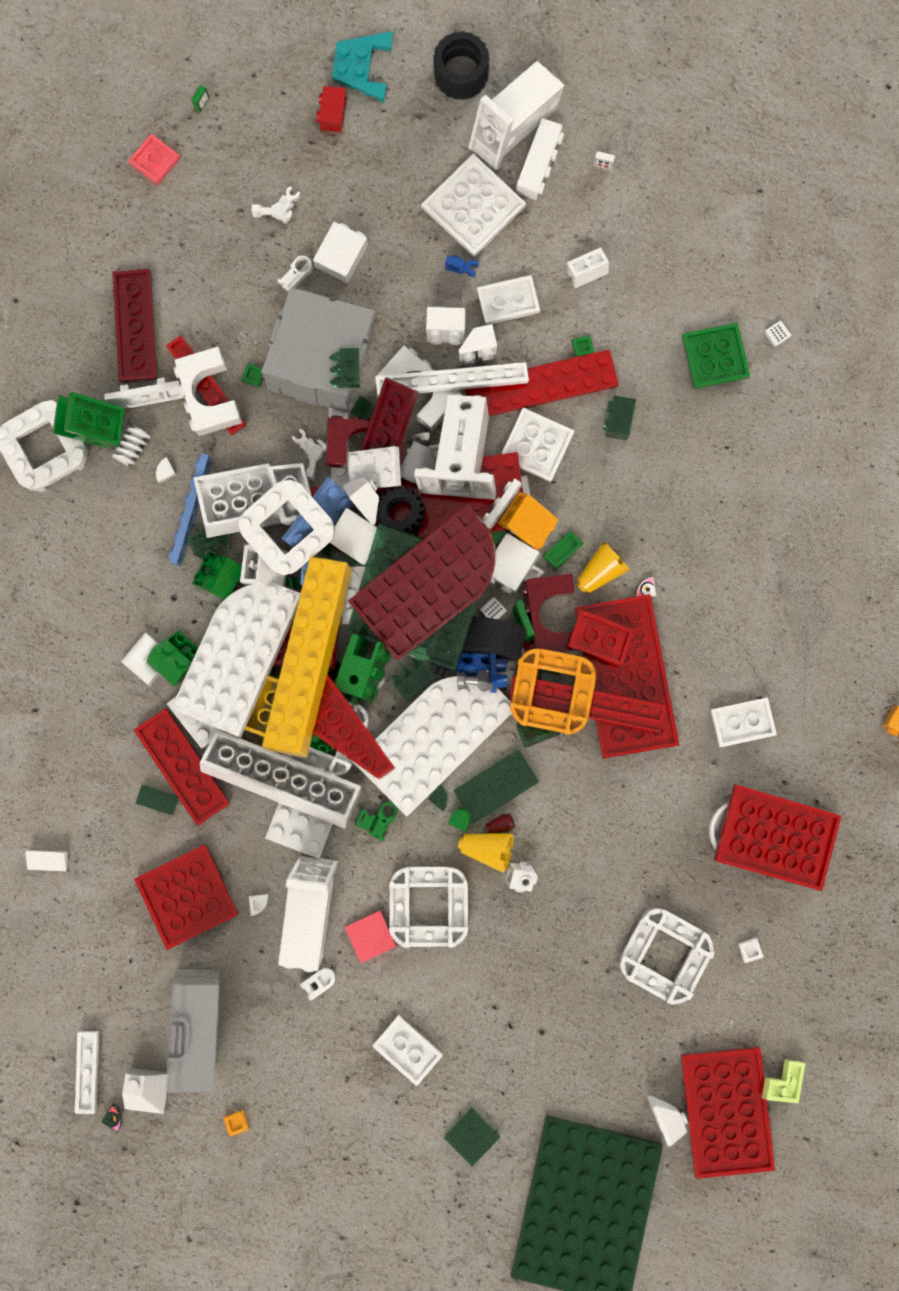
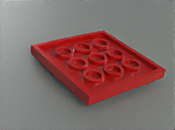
M206 844L134 879L166 950L239 915Z

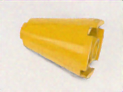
M604 541L577 578L579 582L577 586L582 592L588 591L591 593L625 574L630 568Z
M509 833L465 834L464 837H460L458 848L461 849L462 854L505 873L512 856L510 851L514 844V836Z

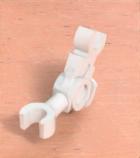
M289 186L286 189V196L282 195L280 200L271 205V207L252 204L253 217L259 218L263 215H272V218L282 220L283 223L289 222L293 217V211L290 209L294 206L293 202H297L300 199V192H297L294 196L290 195L292 187Z
M299 429L302 438L297 439L295 436H292V439L307 454L310 461L306 470L307 480L314 481L316 464L322 458L326 444L320 439L317 440L319 445L315 444L311 437L307 439L304 430Z

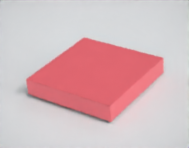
M151 133L128 162L158 186L181 157Z
M381 910L345 926L360 963L397 946L390 935L389 927Z

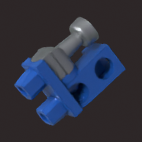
M457 653V688H465V684L477 685L483 692L490 690V693H496L497 687H507V674H497V672H506V659H496V654L490 653V655Z

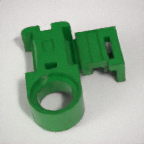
M390 801L382 803L376 814L378 817H375V814L373 816L367 814V811L362 808L355 825L367 831L372 830V832L369 831L370 836L384 841L383 835L389 822L393 823L397 815V807ZM386 805H391L394 808V812L390 816H386L383 813V808Z

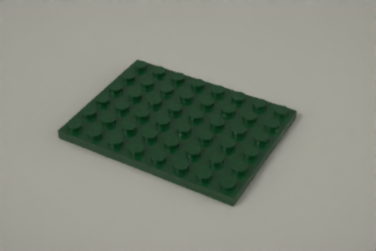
M546 1115L511 1278L561 1291H632L662 1153V1143Z

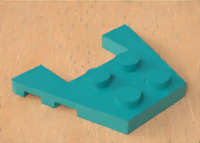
M390 31L337 42L332 80L350 89H357L363 92L364 95L377 98L379 102L385 103L386 83L368 82L372 50L392 51L393 32Z

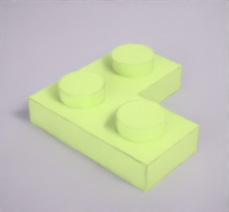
M785 1059L781 1079L765 1077L762 1098L772 1101L799 1103L805 1063Z

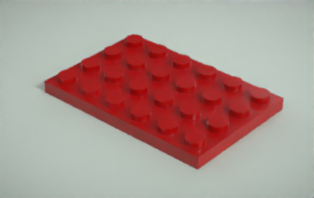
M733 784L713 860L822 891L842 816Z
M750 1047L680 1055L694 1177L701 1179L775 1171L767 1100L762 1098L765 1081L761 1048Z

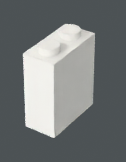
M333 222L313 259L315 268L348 284L368 247L366 236L362 232L350 230L343 223Z
M346 508L334 526V536L329 543L367 566L368 564L371 565L376 559L377 555L375 553L378 548H382L387 542V538H385L387 533L374 525L372 526L370 522Z
M506 533L496 549L495 570L490 583L495 584L496 582L501 585V589L504 592L516 594L540 557V552Z

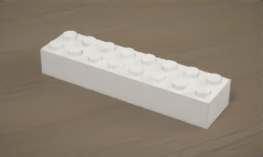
M216 730L200 761V769L203 773L344 829L360 796V785L276 752L269 751L266 748L220 730Z

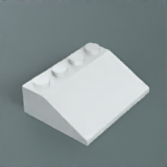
M269 463L194 477L207 538L240 532L239 521L242 514L272 488L267 470ZM278 510L260 526L280 524L281 520Z

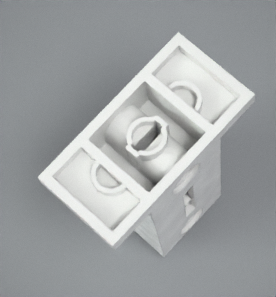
M536 61L492 100L486 95L480 99L468 149L496 172L501 166L503 156L539 126L542 118L547 119L556 111L565 85Z
M461 394L447 396L435 470L430 468L415 469L414 476L419 493L495 500L494 476L485 472L480 473L489 421L486 397L478 395L463 396Z
M302 855L297 859L286 881L288 894L278 965L286 969L300 968L306 972L318 971L324 956L334 874L338 861Z

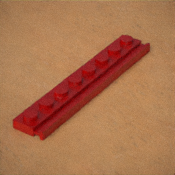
M513 674L509 695L510 702H512L517 674ZM536 679L532 706L569 713L574 686ZM594 690L589 718L661 733L667 705Z

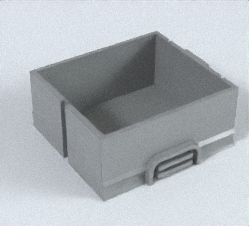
M290 287L283 310L278 313L279 319L275 323L270 344L268 343L267 345L269 351L261 371L268 391L279 394L282 392L283 395L296 398L297 401L315 406L334 407L336 410L347 413L374 332L375 310L339 300L332 302L328 297Z
M175 969L172 984L166 1093L214 1092L219 969Z

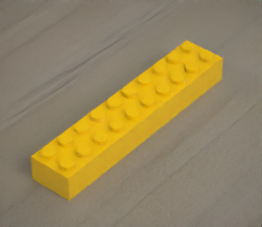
M310 557L262 744V747L269 751L307 758L353 571L346 562Z

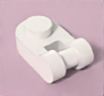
M322 968L299 985L302 989L306 990L308 993L307 997L311 1001L334 984L335 973L332 969ZM314 981L319 987L315 990L311 985Z

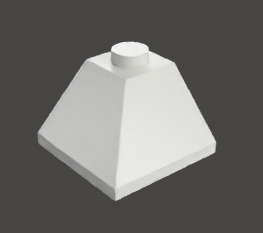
M364 477L345 483L343 488L348 497L373 526L376 522L379 496L376 493L378 488L371 480L368 482Z
M131 1068L126 1072L122 1093L124 1108L164 1114L167 1099V1072Z
M650 1095L647 1098L660 1132L668 1147L672 1146L687 1133L685 1127L688 1124L683 1112H679L677 1107Z

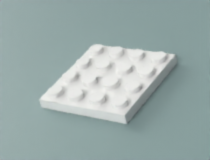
M472 154L421 204V207L475 257L526 207V202L477 156Z

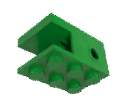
M75 392L69 393L68 398L58 396L53 434L102 448L120 445L125 408Z
M352 634L335 685L341 693L348 695L347 702L358 705L359 700L372 703L373 699L377 698L379 691L377 688L379 682L384 678V667L389 662L391 653L384 644L377 641L371 660L366 659L365 655L370 642L358 635Z

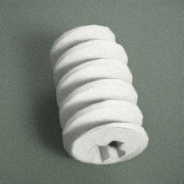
M132 425L134 429H127L130 435H123L126 441H120V445L123 448L116 447L115 450L118 454H112L115 460L129 467V464H136L132 458H139L136 451L143 452L140 444L147 445L144 438H151L145 431Z

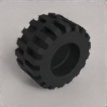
M396 486L393 490L387 489L385 495L381 494V500L378 501L376 517L382 528L388 534L390 533L392 536H399L400 538H404V535L412 536L411 533L413 532L417 533L419 531L418 528L423 526V520L426 518V510L420 496L413 489H407L406 486L401 488ZM401 502L408 503L412 508L409 518L402 522L393 521L390 517L393 506Z

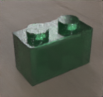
M613 395L612 400L608 401L606 412H609L608 419L604 420L603 430H606L605 437L627 441L630 435L636 399Z

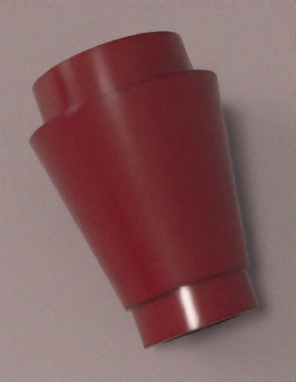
M503 813L485 824V828L488 834L510 832L511 829L515 828V824L510 813Z

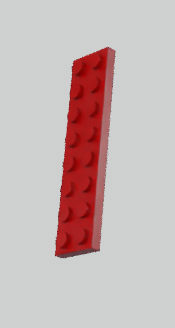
M609 349L527 368L528 383L465 389L466 396L478 395L486 397L490 417L616 388L619 384Z

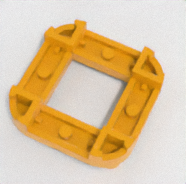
M532 649L526 652L518 662L512 703L510 704V710L519 724L524 726H532L565 734H573L580 731L589 719L596 682L594 664L582 656L545 649ZM538 669L576 676L569 713L532 706Z

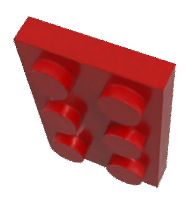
M579 610L567 647L621 667L634 630Z

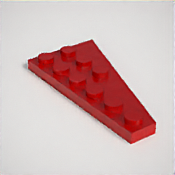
M327 674L312 733L378 780L382 779L394 770L395 766Z

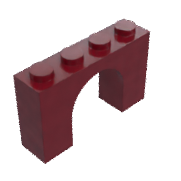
M338 415L327 419L325 467H345L347 440L356 433H366L371 419L361 420L360 417L343 419L342 416ZM404 437L399 448L400 467L403 463Z
M572 573L526 579L525 585H522L523 595L527 596L528 603L525 604V610L527 615H530V623L534 631L533 641H530L531 649H545L561 653L577 652V650L567 647L572 631L563 633L551 632L542 625L539 618V609L544 601L553 597L574 594Z

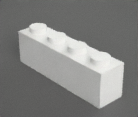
M544 118L541 119L517 182L516 194L536 201L538 195L543 194L546 185L543 183L545 177L549 178L552 169L550 163L555 161L558 153L556 147L558 144L561 145L564 138V133H562L563 125Z

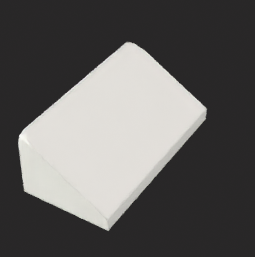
M27 850V870L67 871L68 852Z

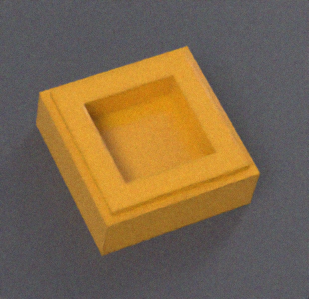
M243 1109L223 1117L229 1137L249 1129Z

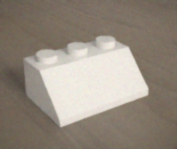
M303 463L267 467L272 487L281 481L293 480L301 483L311 495ZM289 500L278 509L281 523L291 526L300 514Z

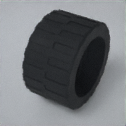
M465 31L453 32L439 41L434 50L433 62L434 79L440 91L456 100H466L479 94L486 86L489 75V52L486 44L478 36ZM464 56L475 61L478 68L471 74L458 76L450 73L444 66L452 58Z
M471 616L468 622L463 649L478 654L490 655V653L496 654L497 659L519 661L526 628L499 619Z

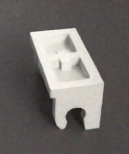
M601 248L567 262L568 276H572L574 288L609 273V261Z

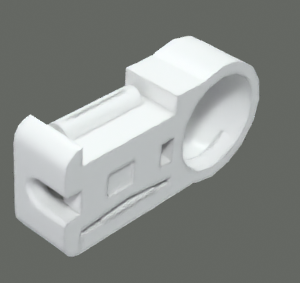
M298 256L290 265L291 269L281 279H277L279 284L288 293L290 287L296 288L313 271V264L308 257ZM306 260V265L297 271L298 263Z

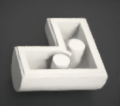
M145 632L120 662L148 686H151L160 673L147 662V659L153 648L159 643Z

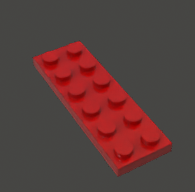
M167 708L134 729V732L197 826L231 804L213 776L201 772V758Z

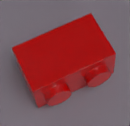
M323 87V93L319 94L320 111L317 110L316 122H319L320 130L342 133L347 103L346 88Z

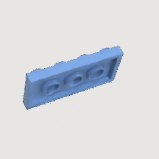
M328 477L313 496L315 501L332 518L334 526L345 509H350L354 504L346 491ZM299 514L282 537V540L294 548L314 529Z

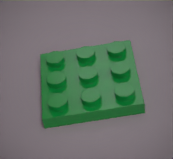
M738 322L682 334L681 337L694 390L750 377Z

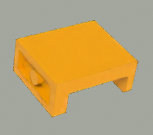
M518 492L498 524L503 528L509 529L531 548L539 551L544 546L549 534L555 529L559 519L529 494Z

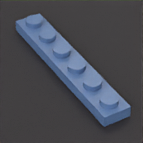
M203 453L196 460L195 469L197 470L195 476H192L190 480L191 490L185 497L186 507L179 518V523H181L179 530H176L174 535V548H171L169 552V562L179 567L182 565L199 507L194 477L208 475L212 463L211 457Z

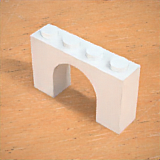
M403 346L377 376L434 370L431 369L432 366L429 362L419 359L417 357L418 354L412 348L408 349ZM460 390L433 392L430 401L417 414V420L432 432L444 419L447 396L461 394Z
M219 347L174 360L176 367H173L176 377L180 378L181 381L179 389L181 395H185L186 398L184 407L187 414L190 413L192 420H189L192 431L201 436L242 423L238 406L234 400L216 406H204L196 400V387L203 378L227 370Z

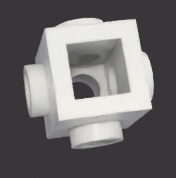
M509 863L505 882L509 889H514L517 892H532L533 885L537 882V874L528 863Z

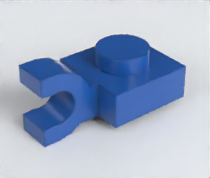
M447 255L445 270L462 275L466 273L470 277L475 278L476 271H472L470 268L473 266L478 268L479 261L471 260L465 263V260H462L459 256L453 255L451 257Z

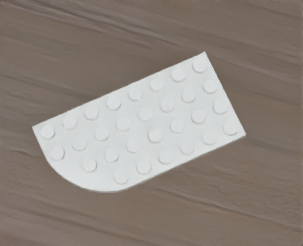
M269 583V585H248L229 595L216 609L171 709L241 738L295 617L301 593L278 584Z
M457 676L441 679L430 685L375 739L395 766L394 770L378 780L359 765L354 764L408 816L512 714L510 710L511 702L498 688H496V693H490V690L483 692L477 685L465 684V688H457Z

